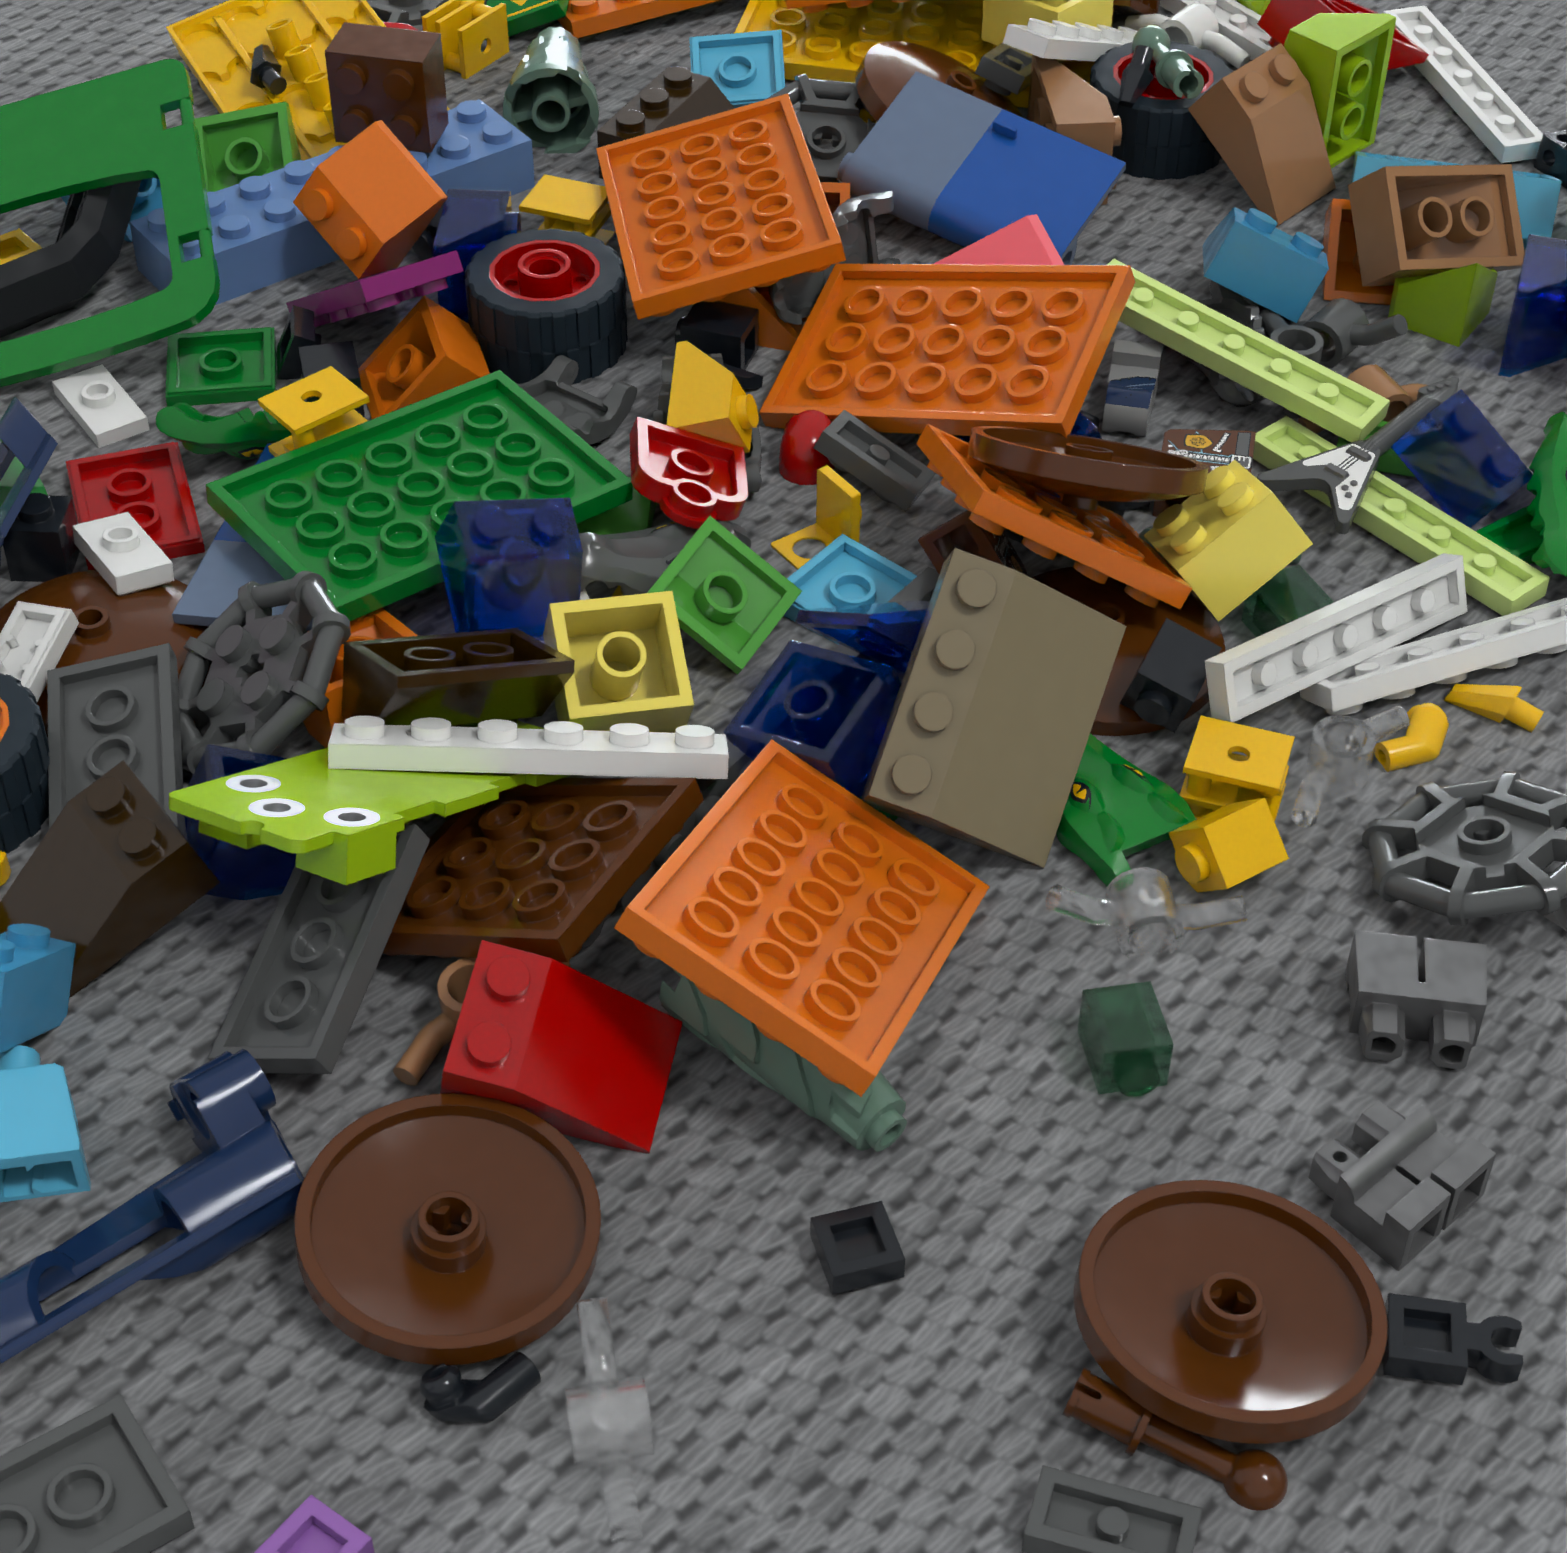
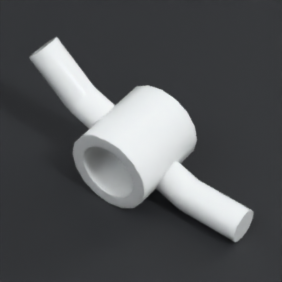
M1202 3L1187 5L1171 17L1161 14L1131 15L1125 20V27L1139 31V28L1149 25L1159 26L1167 32L1170 41L1182 44L1187 43L1202 50L1214 51L1237 69L1247 64L1251 57L1249 53L1219 33V24L1215 14Z

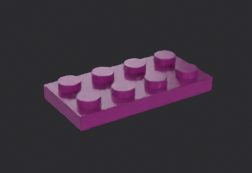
M455 250L299 298L286 304L289 313L293 305L314 311L315 327L368 312L378 311L408 299L449 288L445 277L463 272L464 270L458 252Z

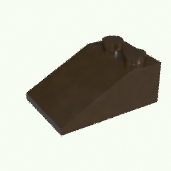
M123 760L65 805L0 901V934L6 932L7 927L12 924H34L48 928L51 931V938L76 943L70 998L221 882L158 801Z

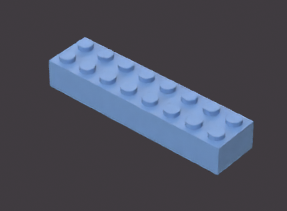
M480 99L461 102L456 108L448 110L449 123L431 153L409 151L445 194L457 190L483 205L496 202L535 186L532 139ZM344 145L335 146L329 152L307 160L292 161L286 164L284 168L261 176L246 177L239 184L219 191L207 192L213 231L214 256L217 261L220 279L219 299L215 305L341 259L296 207L293 201L316 167ZM158 208L151 211L147 216L130 221L129 224L138 270L161 291L172 280V268L164 209ZM199 240L183 244L185 261L201 257Z

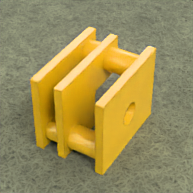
M448 0L422 16L423 31L441 33L444 71L450 69L460 73L461 78L465 80L509 53L507 9L504 3H500L493 8L485 5L484 0ZM485 39H487V46L485 50L482 52V43Z
M544 174L519 205V211L544 216V222L538 230L552 228L564 231H577L589 237H595L603 241L605 245L616 233L615 231L601 229L611 216L605 186Z
M332 366L257 399L259 406L292 434L268 446L269 452L275 457L368 421L355 409L370 402L369 396ZM309 397H320L319 400L314 402L304 401Z
M1200 716L1183 767V773H1186L1180 796L1188 803L1196 819L1230 803L1265 798L1275 821L1286 786L1285 781L1289 771V765L1287 764L1295 736ZM1232 752H1241V753H1244L1245 755H1240V754H1236V753H1232Z

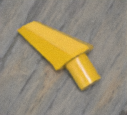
M1455 684L1444 698L1446 702L1498 723H1501L1505 718L1531 733L1544 711L1517 697L1522 689L1520 686Z

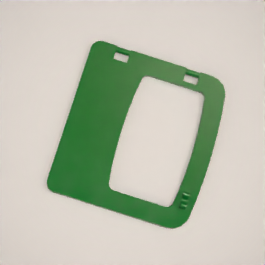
M163 59L0 106V214L78 192L118 183L156 178L160 180L172 268V280L164 290L85 319L0 342V387L64 371L149 344L194 327L212 312L219 299L220 279L217 261L214 256L213 231L198 129L195 125L191 79L180 61ZM180 109L182 125L167 129L165 113ZM199 240L201 257L185 261L183 244Z

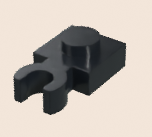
M1388 1293L1385 1304L1388 1320V1337L1384 1352V1375L1463 1385L1469 1367L1475 1368L1481 1375L1495 1382L1511 1383L1518 1380L1523 1366V1355L1504 1353L1494 1346L1516 1347L1522 1330V1323L1519 1320L1508 1316H1492L1481 1323L1467 1322L1466 1303Z

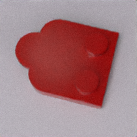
M636 417L630 432L631 483L641 495L659 503L661 510L666 516L678 524L689 528L699 529L709 516L721 521H732L740 516L748 497L744 447L642 417Z

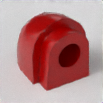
M806 410L791 417L786 423L780 445L779 472L784 479L791 483L815 485L817 484V469L827 465L833 470L835 468L826 456L814 449L822 432L832 423L830 418L824 413L816 410Z

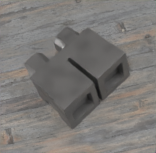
M1355 930L1345 971L1346 988L1350 996L1349 1032L1359 1033L1363 1054L1366 1059L1392 1061L1402 1056L1405 1039L1429 1041L1430 1060L1437 1067L1465 1068L1471 1048L1476 1046L1487 1006V944L1424 938L1418 960L1417 937ZM1375 1040L1382 1041L1383 1043H1377Z
M1377 1100L1361 1114L1355 1123L1351 1140L1368 1152L1360 1157L1339 1140L1332 1138L1315 1153L1308 1178L1334 1200L1330 1217L1399 1272L1440 1235L1441 1229L1445 1230L1484 1195L1496 1153L1472 1137L1462 1146H1459L1437 1131L1436 1120L1424 1105H1421L1406 1118Z

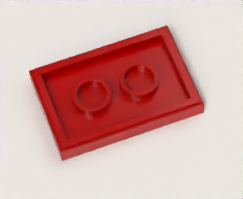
M178 442L66 461L78 524L129 512L169 559L205 553L204 542ZM86 558L88 570H95L94 566Z

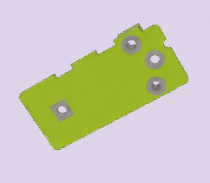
M522 721L517 723V728L544 729ZM478 723L461 724V727H478ZM327 747L170 792L169 809L199 820V833L246 850L266 844L288 853H295L296 868L343 885H349L396 869L397 832L403 831L405 824L412 820L433 813L446 817L497 800L501 791L523 784L537 787L571 775L328 769Z

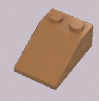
M1282 43L1223 77L1188 108L1258 210L1272 217L1277 222V226L1336 188L1310 83Z
M1032 54L1027 120L1112 156L1113 146H1120L1122 125L1120 116L1113 115L1107 96L1056 59H1045ZM1108 195L1101 205L1107 204Z
M1512 164L1385 166L1348 184L1362 286L1394 285L1395 278L1433 275L1479 263L1488 269L1494 268L1496 272L1526 266Z

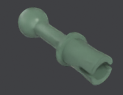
M1149 25L1141 28L1135 34L1132 42L1133 52L1138 45L1148 46L1154 51L1152 61L1156 64L1155 77L1163 87L1171 89L1178 97L1182 98L1184 96L1186 99L1196 98L1201 93L1204 87L1203 76L1194 69L1193 61L1186 52L1178 49L1170 50V38L1164 29L1159 26Z

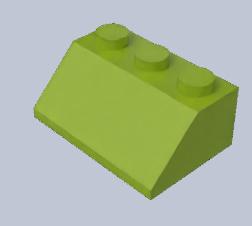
M1318 13L1289 30L1284 48L1296 61L1298 68L1310 83L1331 168L1355 155V151L1360 152L1375 141L1396 16L1387 13Z

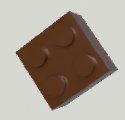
M344 22L325 50L335 141L348 143L375 121L382 120L407 150L431 153L449 123L441 33Z

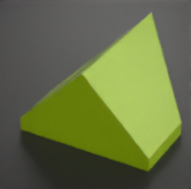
M1479 263L1433 275L1395 278L1388 317L1401 314L1406 319L1409 330L1460 347L1489 314L1498 273L1494 268L1488 269Z

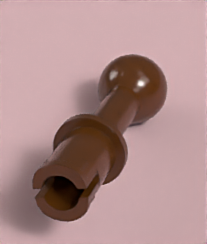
M1083 1368L1062 1415L1068 1418L1071 1416L1127 1445L1125 1453L1133 1456L1141 1442L1223 1483L1231 1499L1244 1508L1258 1511L1268 1510L1277 1506L1284 1499L1288 1488L1287 1474L1282 1463L1271 1453L1261 1449H1247L1235 1454L1191 1431L1158 1417L1132 1400L1116 1385Z

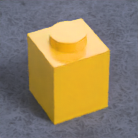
M1265 798L1227 804L1169 832L1175 848L1176 866L1182 877L1197 893L1229 889L1289 859Z

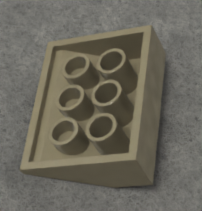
M954 548L943 563L861 800L883 812L1013 859L1044 868L1126 626L1015 569Z

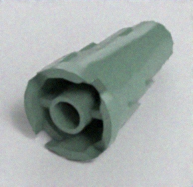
M548 27L539 32L537 38L530 43L525 55L513 73L504 94L502 115L503 118L532 139V147H546L544 154L577 153L591 141V135L595 128L597 131L600 108L596 88L589 80L588 72L583 64L580 43L577 37H574L571 32L562 27Z
M676 970L674 971L681 979L675 991L662 980L659 998L661 1006L670 1016L682 1021L684 1027L701 1040L720 1050L746 1073L784 1096L788 1101L796 1104L810 1117L824 1122L854 1148L860 1151L873 1148L875 1151L880 1152L892 1145L903 1133L907 1125V1120L902 1116L906 1109V1102L881 1071L878 1072L863 1096L860 1097L846 1086L827 1079L815 1065L783 1043L773 1041L764 1036L755 1024L723 1002L704 995L692 981Z

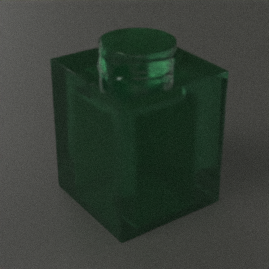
M1295 565L1282 569L1245 600L1241 621L1258 637L1330 605L1334 601L1300 565Z
M1151 981L1083 990L1078 1034L1098 1094L1121 1092L1126 1096L1136 1097L1145 1095L1156 1087L1166 1086L1174 1044Z

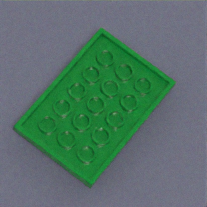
M501 370L205 484L207 503L285 580L292 579L301 571H311L321 575L326 581L327 594L339 613L347 616L350 621L633 500V485L629 477Z

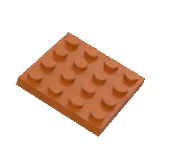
M926 424L916 444L929 459L927 467L943 477L940 483L948 490L957 494L954 501L972 512L969 519L973 523L999 536L1003 534L1005 528L1022 535L1024 538L1021 543L1044 558L1054 560L1057 553L1075 560L1074 569L1098 583L1105 584L1109 577L1126 584L1124 591L1129 596L1147 606L1156 608L1161 600L1178 609L1182 608L1192 588L1147 542L1139 537V534L1122 516L1099 505L1097 510H1084L1062 505V494L1025 484L990 468L969 456V443L930 424Z

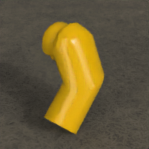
M1423 703L1413 706L1405 716L1406 719H1410L1405 736L1379 742L1375 745L1374 755L1387 772L1433 761L1439 756L1449 723L1445 712L1438 705Z

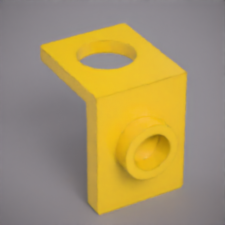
M828 465L817 469L816 523L772 542L771 547L798 570L810 560L794 553L793 546L800 540H819L827 547L841 534H844L859 543L860 521L862 519L860 492Z

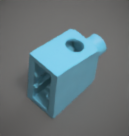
M17 1045L0 1053V1203L91 1191L90 1176L64 1067L56 1063L40 1065L41 1058L39 1053L35 1049L23 1045Z

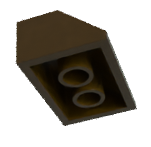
M668 66L597 131L598 148L735 108L711 77L693 73L685 67ZM599 163V178L603 179Z
M518 628L344 642L342 716L346 719L353 716H375L382 718L385 721V725H411L413 720L427 717L446 719L451 722L452 727H461V724L479 723L491 719L509 720L517 724L519 718L539 717L544 714L573 675L575 660Z

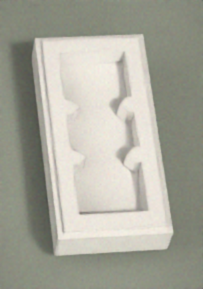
M103 364L52 381L57 398L98 448L150 430L147 416Z
M129 512L72 525L75 545L117 595L122 596L174 581L172 561Z
M18 601L0 633V673L11 675L20 680L21 685L29 688L34 694L36 702H38L47 685V671L56 668L79 624L72 609Z

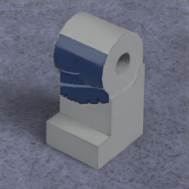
M1115 339L1107 382L1102 431L1111 433L1116 431L1130 432L1135 436L1146 437L1159 385L1163 345Z

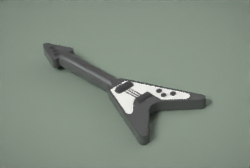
M1451 377L1419 388L1415 402L1366 440L1355 441L1260 473L1257 479L1271 491L1319 490L1324 492L1330 500L1336 532L1347 534L1377 469L1379 457L1435 413L1446 415L1457 393L1459 379Z

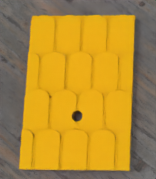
M228 0L171 24L166 29L179 55L195 75L201 88L220 114L286 101L290 108L301 160H307L327 153L335 146L347 144L335 141L325 50L344 22L386 26L366 0ZM261 44L269 46L281 65V76L286 80L287 86L284 92L279 95L272 94L266 87L262 89L250 83L254 48Z

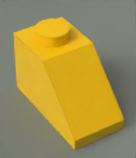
M677 342L666 425L744 447V453L750 452L752 428H756L759 421L755 399L751 394L744 392L734 373L690 342Z

